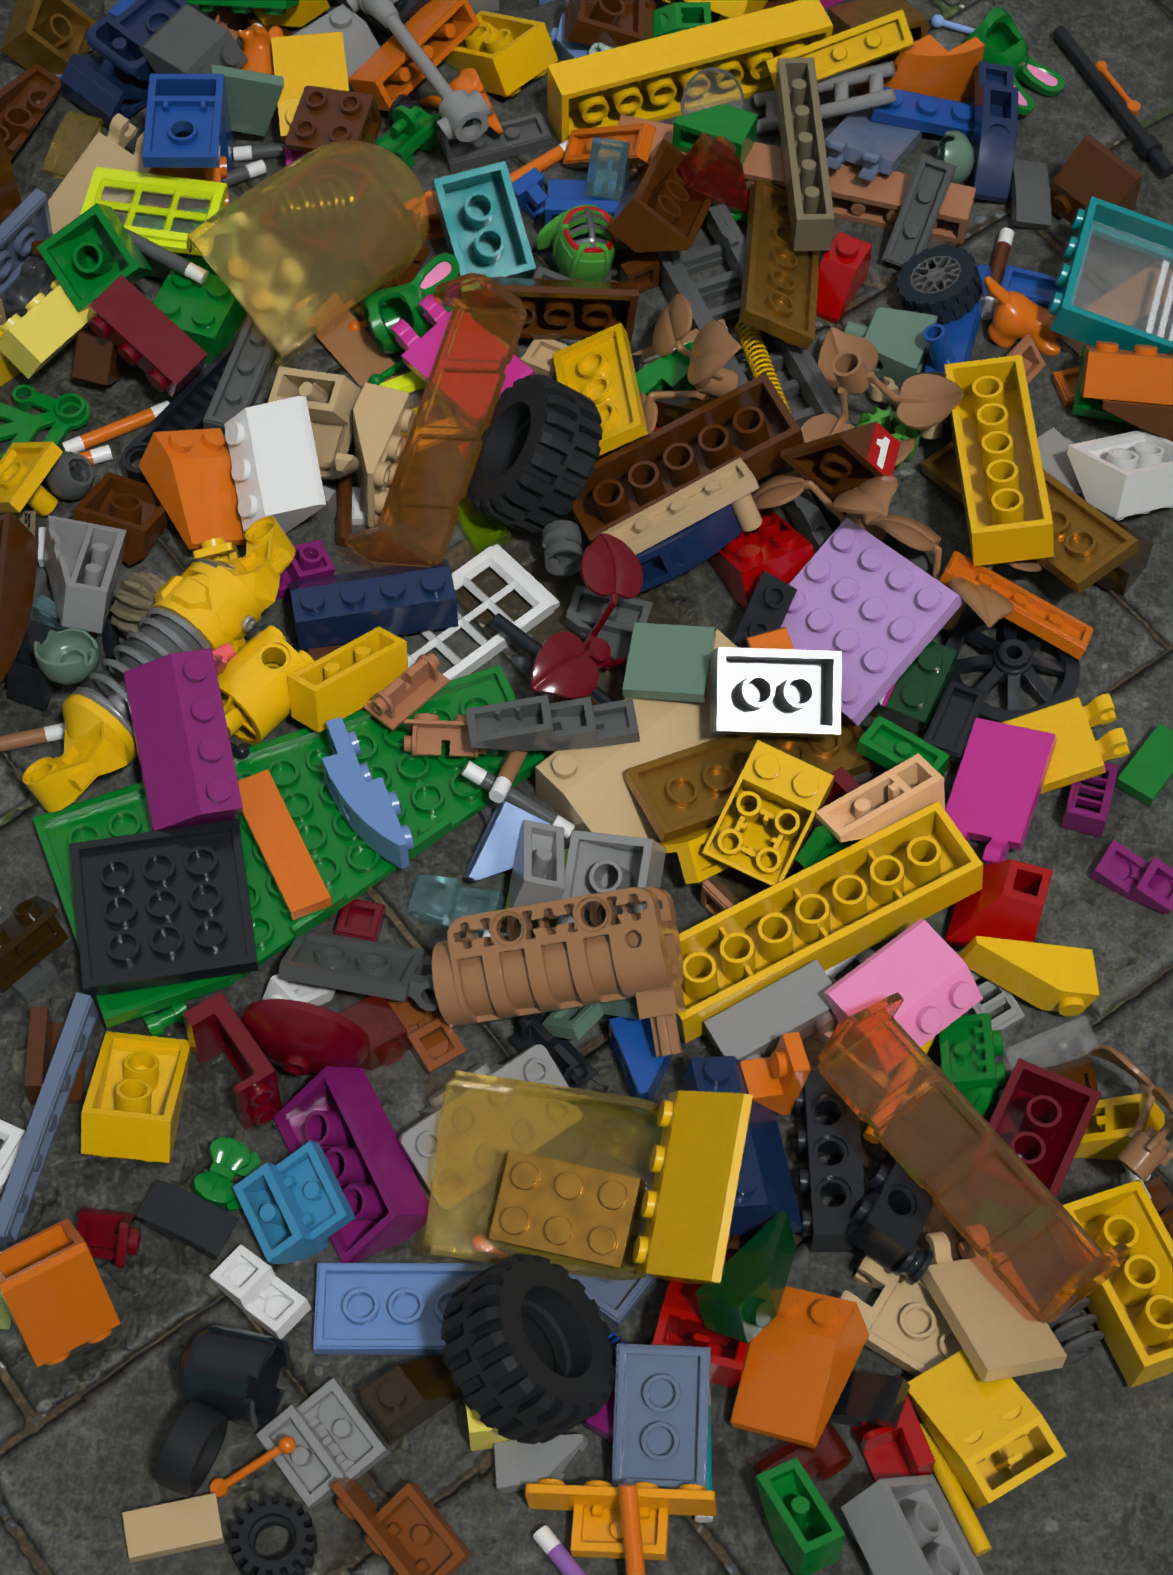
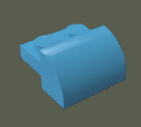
M311 1140L277 1165L266 1162L233 1186V1190L268 1263H293L322 1251L330 1246L327 1240L328 1237L356 1218L320 1144Z

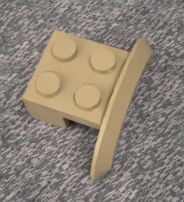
M279 366L268 403L295 396H306L321 479H340L356 472L360 467V462L354 455L347 453L354 434L353 407L362 389L344 375Z

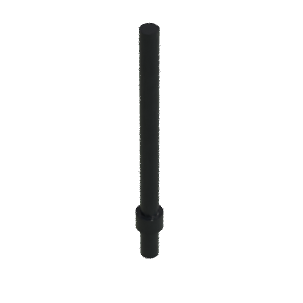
M1064 26L1057 27L1053 32L1054 38L1135 140L1137 150L1146 161H1151L1164 178L1170 176L1173 173V165L1162 152L1163 146L1154 135H1149L1067 29Z

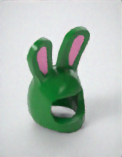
M1002 7L992 9L984 17L982 23L962 42L964 43L976 36L985 45L982 62L1014 67V87L1018 88V114L1029 115L1035 107V102L1021 87L1015 76L1024 84L1045 96H1055L1063 91L1065 85L1064 78L1056 71L1038 63L1029 56L1028 47L1023 35L1017 28L1011 15Z
M445 252L438 254L419 271L411 282L377 291L367 296L361 303L368 329L383 354L393 355L404 350L395 342L397 336L390 330L400 319L406 321L420 338L434 327L423 317L422 314L425 311L419 307L418 303L428 294L436 293L457 278L459 263L452 254ZM463 302L443 307L449 313L458 306L480 324V312L471 303Z

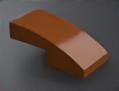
M408 997L405 1002L391 999L383 1004L382 1008L391 1023L428 1074L466 1053V1049L454 1029L445 1022L438 1010H423L411 997Z

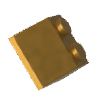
M17 0L0 50L27 70L37 63L51 73L63 74L72 54H88L90 46L87 45L85 34L87 29L97 21L69 0Z

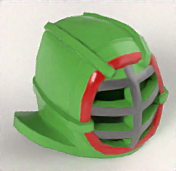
M587 204L570 208L559 214L540 230L535 240L538 250L552 247L553 261L561 275L582 281H604L613 263L616 248H628L619 244L613 238L612 233L607 230L612 216L597 206ZM586 222L585 225L570 230L573 226ZM588 233L589 238L573 240L578 235Z

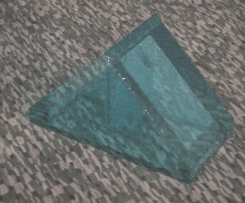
M593 137L585 189L586 196L622 200L629 186L630 142Z

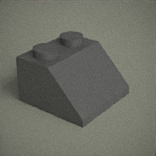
M188 4L183 5L139 47L156 74H208L212 64L239 69L248 61L228 29Z

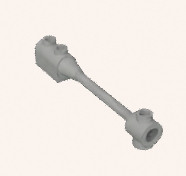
M346 0L353 12L356 13L361 9L365 14L371 15L386 28L390 29L440 96L442 102L439 106V114L442 118L436 123L446 138L450 140L456 136L461 142H472L481 137L487 129L488 117L493 114L492 110L477 89L471 93L465 90L453 91L400 20L399 13L393 5L398 0Z

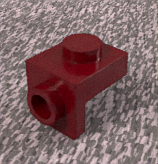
M87 1207L80 1209L77 1231L86 1242L93 1258L116 1260L115 1267L125 1268L131 1255H138L141 1242V1228H134L136 1213Z

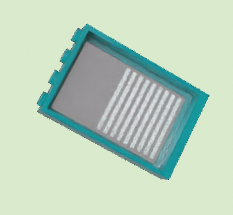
M1091 196L1084 210L1078 208L1070 229L1076 231L1075 237L1070 236L1063 253V257L1068 259V263H1063L1056 279L1055 285L1061 288L1060 292L1056 291L1048 308V313L1053 315L1049 330L1095 346L1096 341H1108L1118 343L1121 350L1134 351V345H1151L1158 347L1157 353L1172 354L1173 225Z

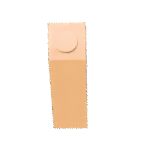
M918 753L815 812L816 818L840 842L865 839L937 801L945 809L944 777Z

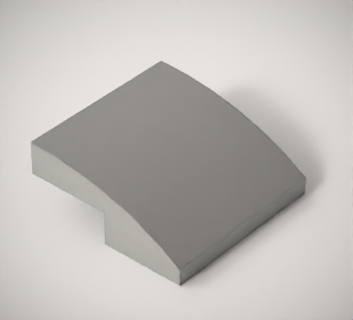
M335 1378L329 1380L300 1406L296 1407L291 1404L256 1434L267 1451L276 1447L278 1441L283 1436L294 1438L296 1442L295 1450L290 1454H280L274 1458V1461L310 1509L336 1494L330 1485L337 1478L356 1480L391 1453L339 1380Z

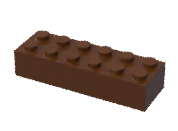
M764 373L594 462L593 468L595 470L592 477L587 480L584 486L585 491L580 499L577 498L572 504L573 508L570 510V513L588 545H590L600 533L740 457L753 473L756 481L789 465L780 457L781 452L784 449L805 443L802 431L769 377Z

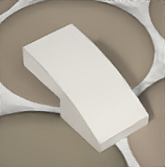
M242 1244L209 1275L211 1281L236 1305L278 1339H283L311 1310V1306L305 1297L279 1279L270 1265Z

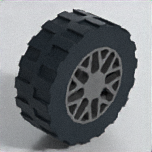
M939 245L931 249L922 250L921 253L910 257V260L901 266V271L896 276V289L903 309L905 311L938 316L937 324H947L952 320L962 318L965 313L970 312L974 308L973 306L981 298L980 293H983L982 280L974 257L971 253L968 254L966 249L962 247L957 248L955 245Z

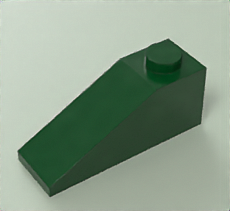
M780 1211L724 1264L721 1283L703 1284L695 1292L706 1329L749 1344L777 1316L796 1253V1245L787 1213Z

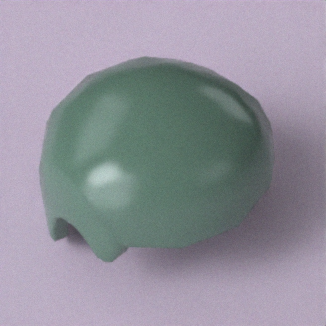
M951 130L944 133L938 145L936 158L957 166L951 183L962 184L973 170L975 161L973 147L966 135L960 131Z
M74 628L58 632L50 630L42 644L35 641L33 645L39 670L52 682L64 685L76 684L87 678L99 664L100 651L97 641L85 630Z

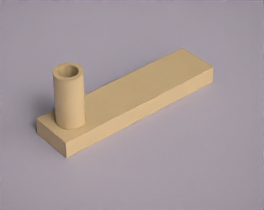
M740 457L602 533L620 539L637 555L731 504L741 530L750 532L757 529L763 521L751 495V492L760 487L755 476Z

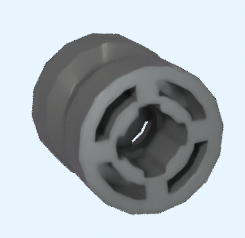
M558 520L549 523L543 528L541 533L543 548L545 549L544 560L546 569L549 573L557 576H569L577 573L580 570V562L583 555V549L580 546L582 540L579 526L568 520Z

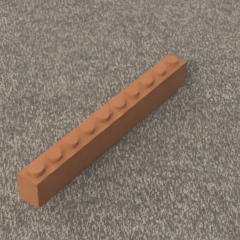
M621 114L617 126L649 123L656 128L650 153L663 138L672 144L673 125ZM755 142L740 170L681 151L720 183L716 193L750 200V189L756 178L786 190L781 147ZM845 161L839 170L828 167L834 218L893 230L911 183L912 174L894 171L889 176L879 173L872 182L858 177L863 167ZM642 163L610 166V171L634 176ZM958 183L950 184L930 238L964 244L976 193L975 187Z

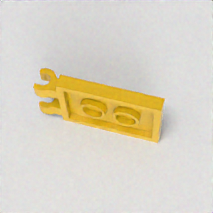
M1110 694L1097 696L1084 707H1082L1081 701L1077 697L1002 722L1055 734L1057 742L1040 794L1106 773L1104 761L1121 758L1130 754L1127 745L1128 740L1123 728L1110 730L1097 741H1095L1091 727L1108 724L1117 720Z

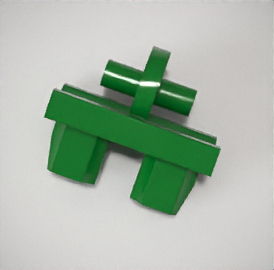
M399 105L391 113L394 124L375 142L376 152L389 157L392 167L408 171L416 164L413 153L417 149L423 151L431 150L438 143L436 131L440 128L436 122L442 117L438 113L435 115L429 114L416 105L411 109Z

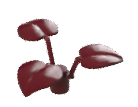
M600 533L584 551L580 562V573L583 582L594 594L601 597L610 596V601L592 631L586 635L587 639L582 642L574 633L558 632L544 642L533 665L530 682L531 691L548 693L566 699L583 698L592 693L596 688L599 677L598 670L602 667L610 670L615 666L627 664L628 656L616 659L610 658L611 649L609 644L604 639L598 638L599 632L618 603V596L632 599L639 594L643 584V571L637 556L620 539L606 533Z

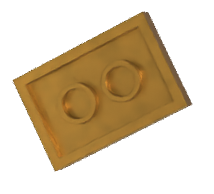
M509 1150L488 1239L623 1270L643 1180L641 1178Z

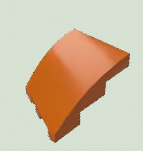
M928 34L915 41L914 47L899 52L894 62L895 76L886 77L884 81L885 87L963 103L975 97V68L978 62L983 59L985 45L975 36L947 51L935 38Z

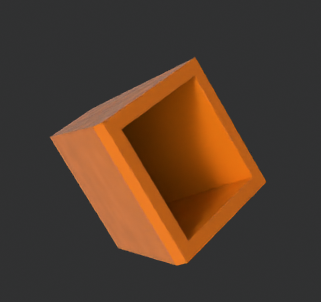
M68 1218L0 1252V1295L37 1368L44 1364L51 1366L62 1362L70 1355V1351L86 1342L94 1344L104 1340L112 1333L113 1328L121 1324L87 1244Z

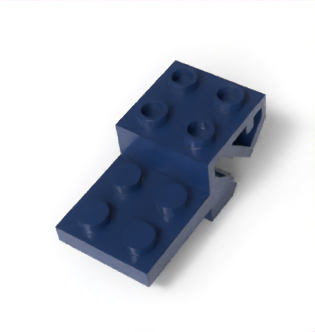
M137 0L115 19L106 14L87 29L85 34L87 45L102 56L72 54L60 78L63 94L108 128L111 120L117 113L129 119L147 104L150 74H156L139 47L183 5H191L184 0Z

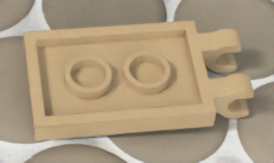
M117 113L111 120L107 137L100 132L96 134L49 199L48 205L53 235L80 216L96 166L157 174L153 168H144L143 166L144 132L137 139L134 154L124 149L128 142L135 137L138 128L132 125L131 121L120 113ZM104 188L101 200L131 203L134 192ZM114 211L122 223L124 220L123 215H127V213Z
M982 1225L965 1227L964 1232L969 1241L958 1244V1251L963 1259L957 1261L952 1259L950 1242L943 1231L926 1234L925 1238L930 1245L929 1249L934 1254L930 1265L921 1279L983 1383L1062 1368L1067 1354L1004 1253H991L989 1236Z
M868 1254L865 1256L854 1278L867 1287L882 1291L873 1307L847 1290H844L840 1299L857 1303L870 1334L865 1346L915 1377L963 1349L921 1278L915 1284L909 1285L905 1282L903 1274L896 1276L891 1273V1268H885Z

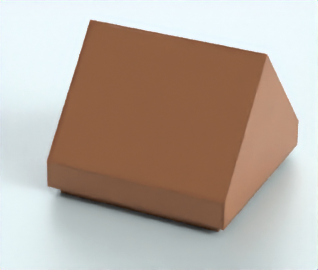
M1030 334L1025 335L1007 354V356L1022 355L1027 385L1046 366Z

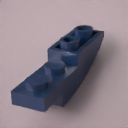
M979 61L975 68V130L970 137L975 161L971 172V187L976 188V199L1006 203L1011 184L1016 146L1018 88L1014 87V67Z
M731 504L637 554L636 556L643 571V584L640 592L653 588L692 569L713 556L742 533Z

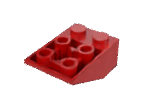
M770 508L758 509L763 521L757 529L750 532L741 530L742 533L733 541L708 558L732 598L744 609L748 605L762 571H766L783 582L790 584L814 556L812 543Z
M726 1251L724 1264L730 1258H732L735 1255V1253ZM670 1281L652 1345L711 1347L710 1383L738 1390L750 1343L747 1344L705 1328L695 1293L703 1284H685Z

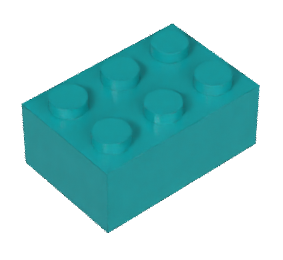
M506 161L433 179L431 192L448 252L459 263V274L456 280L460 292L467 295L481 292L482 277L503 276L507 278L532 279L536 266Z

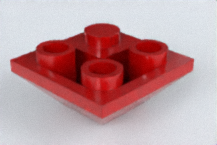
M1013 859L983 865L982 890L955 904L945 939L946 943L955 947L965 948L975 936L1034 942L1053 870Z

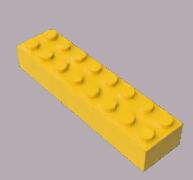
M797 0L780 6L547 65V115L561 144L570 138L571 131L575 129L617 126L621 114L657 122L753 97L756 93L775 89L767 60L832 36L833 24L820 0Z
M937 801L679 933L683 959V982L681 987L686 1012L677 1013L676 1019L678 1031L684 1043L686 1044L706 1033L704 1021L817 959L824 971L907 929L919 919L924 920L982 890L983 863L940 802Z

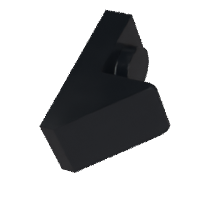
M30 620L18 658H15L6 674L7 696L24 704L47 711L56 682L50 681L39 670L33 645L35 641L42 644L50 630L56 632L62 630Z

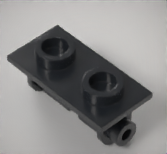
M762 571L731 642L738 648H748L746 637L781 628L797 589L770 573Z
M542 1013L522 1016L519 1020L522 1029L509 1038V1041L521 1053L535 1044L545 1046L573 1093L598 1075V1071L567 1039L554 1037L542 1025L546 1019Z

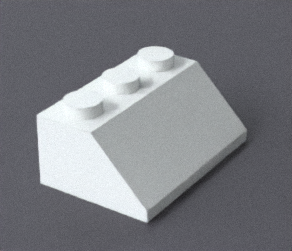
M295 396L246 407L224 424L225 439L228 443L232 465L231 474L235 482L238 512L241 516L243 532H246L249 526L260 518L272 516L277 520L284 532L287 533L326 506L306 396Z
M1141 429L1068 445L1067 454L1085 500L1096 509L1102 511L1101 513L1109 519L1123 520L1127 516L1148 514L1152 510L1164 507L1173 508L1172 441Z

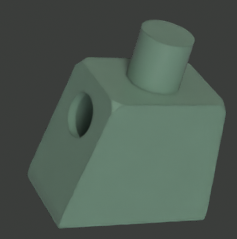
M880 307L876 309L869 326L849 320L845 333L860 336L872 342L877 349L879 358L877 366L873 371L876 377L883 380V377L891 378L894 380L895 385L901 388L907 378L921 373L929 354L923 337V331L929 325L937 324L938 316Z

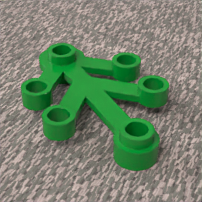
M19 385L12 392L16 408L0 402V419L9 422L0 425V441L14 438L6 449L7 451L12 443L32 442L39 430L52 427L43 442L53 441L59 447L69 430L81 428L89 421L91 417L90 406L86 400L75 393L63 394L58 399L35 391L30 385ZM22 396H30L27 399H19ZM36 407L46 412L33 415L25 411ZM6 451L0 454V460L4 456Z

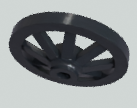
M977 614L963 621L952 632L946 643V647L958 651L957 657L967 642L990 653L958 659L957 668L951 680L964 684L959 675L960 673L990 668L991 671L976 688L989 694L999 682L1007 685V710L985 703L979 718L1000 723L1073 699L1080 676L1079 659L1038 636H1034L1025 642L1018 640L1016 628L1025 629L1006 618L1000 619L991 628H988ZM1002 627L1004 642L1001 643L981 632ZM1047 645H1051L1061 661L1034 655L1033 653ZM1034 669L1064 677L1063 684L1055 695ZM1026 682L1043 704L1031 709L1020 710V684Z

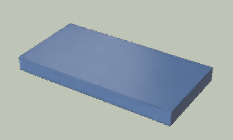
M317 1263L314 1354L443 1355L442 1351L446 1343L441 1340V1326L443 1321H445L443 1314L452 1293L459 1286L496 1263Z

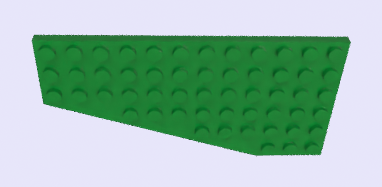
M497 665L451 680L449 684L408 719H414L415 714L429 713L438 715L439 720L455 721L457 715H466L467 708L517 699L501 665ZM365 709L343 719L347 732L355 731L361 750V754L357 755L359 764L367 763L372 780L382 777L387 791L396 792L401 808V815L397 816L400 826L408 825L414 843V848L408 850L409 861L494 802L489 798L487 790L462 776L461 772L470 760L497 777L510 750L488 749L487 755L479 754V758L450 757V742H442V757L412 756V752H404L405 735L412 736V732H407L404 722L394 731H391ZM308 727L250 746V754L244 760L237 759L234 756V752H232L238 781L269 770L332 901L331 906L292 921L240 813L237 819H239L258 967L293 943L296 937L306 934L399 869L398 866L389 862L369 847L357 835L333 801L325 783L322 758L333 755L329 746L327 729L318 733ZM542 751L528 752L512 787H516L535 773V767L544 761ZM143 782L69 805L58 812H48L32 818L78 949L79 940L70 844L151 832L152 827ZM250 972L96 995L95 997L106 1028H110L229 987Z

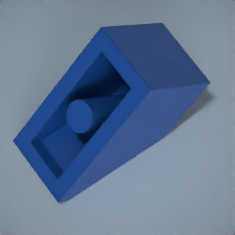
M616 1017L609 1019L608 1040L637 1110L640 1112L646 1111L672 1061V1055L656 1057L650 1018L639 1019L638 1017L637 1019Z

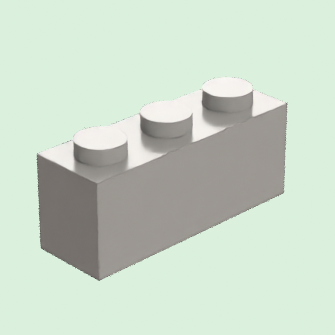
M816 959L704 1021L707 1037L719 1056H734L740 1061L770 1057L771 1053L775 1051L781 1035L784 1033L799 1032L803 1043V1039L818 1031L819 1034H823L834 1029L839 1024L823 993L833 984Z

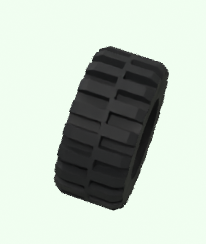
M535 374L514 381L513 386L507 387L500 394V399L497 402H493L488 410L489 414L478 427L479 433L476 439H473L470 448L472 450L471 456L467 459L466 464L468 475L465 477V485L468 489L467 494L478 511L525 533L543 531V528L549 523L560 520L562 515H567L570 512L574 501L577 498L580 499L585 491L584 486L587 480L592 477L595 470L593 465L595 459L599 458L601 450L599 441L603 435V430L600 426L602 423L600 413L595 403L589 397L546 375Z
M524 1253L505 1257L459 1286L452 1293L443 1314L445 1321H443L441 1326V1340L446 1343L442 1352L445 1364H450L453 1372L450 1377L455 1388L460 1387L465 1396L463 1401L468 1408L476 1410L481 1415L479 1420L488 1428H497L499 1435L510 1440L517 1439V1442L536 1444L538 1442L545 1443L558 1437L601 1411L602 1406L607 1403L611 1395L612 1385L616 1378V1367L612 1365L616 1354L614 1345L610 1344L608 1339L610 1330L607 1322L602 1321L598 1313L600 1308L594 1299L590 1300L584 1292L586 1288L578 1279L570 1278L568 1276L569 1271L560 1264L551 1265L548 1258Z

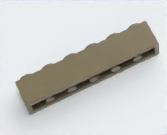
M814 57L778 58L775 99L793 251L831 250L835 218Z

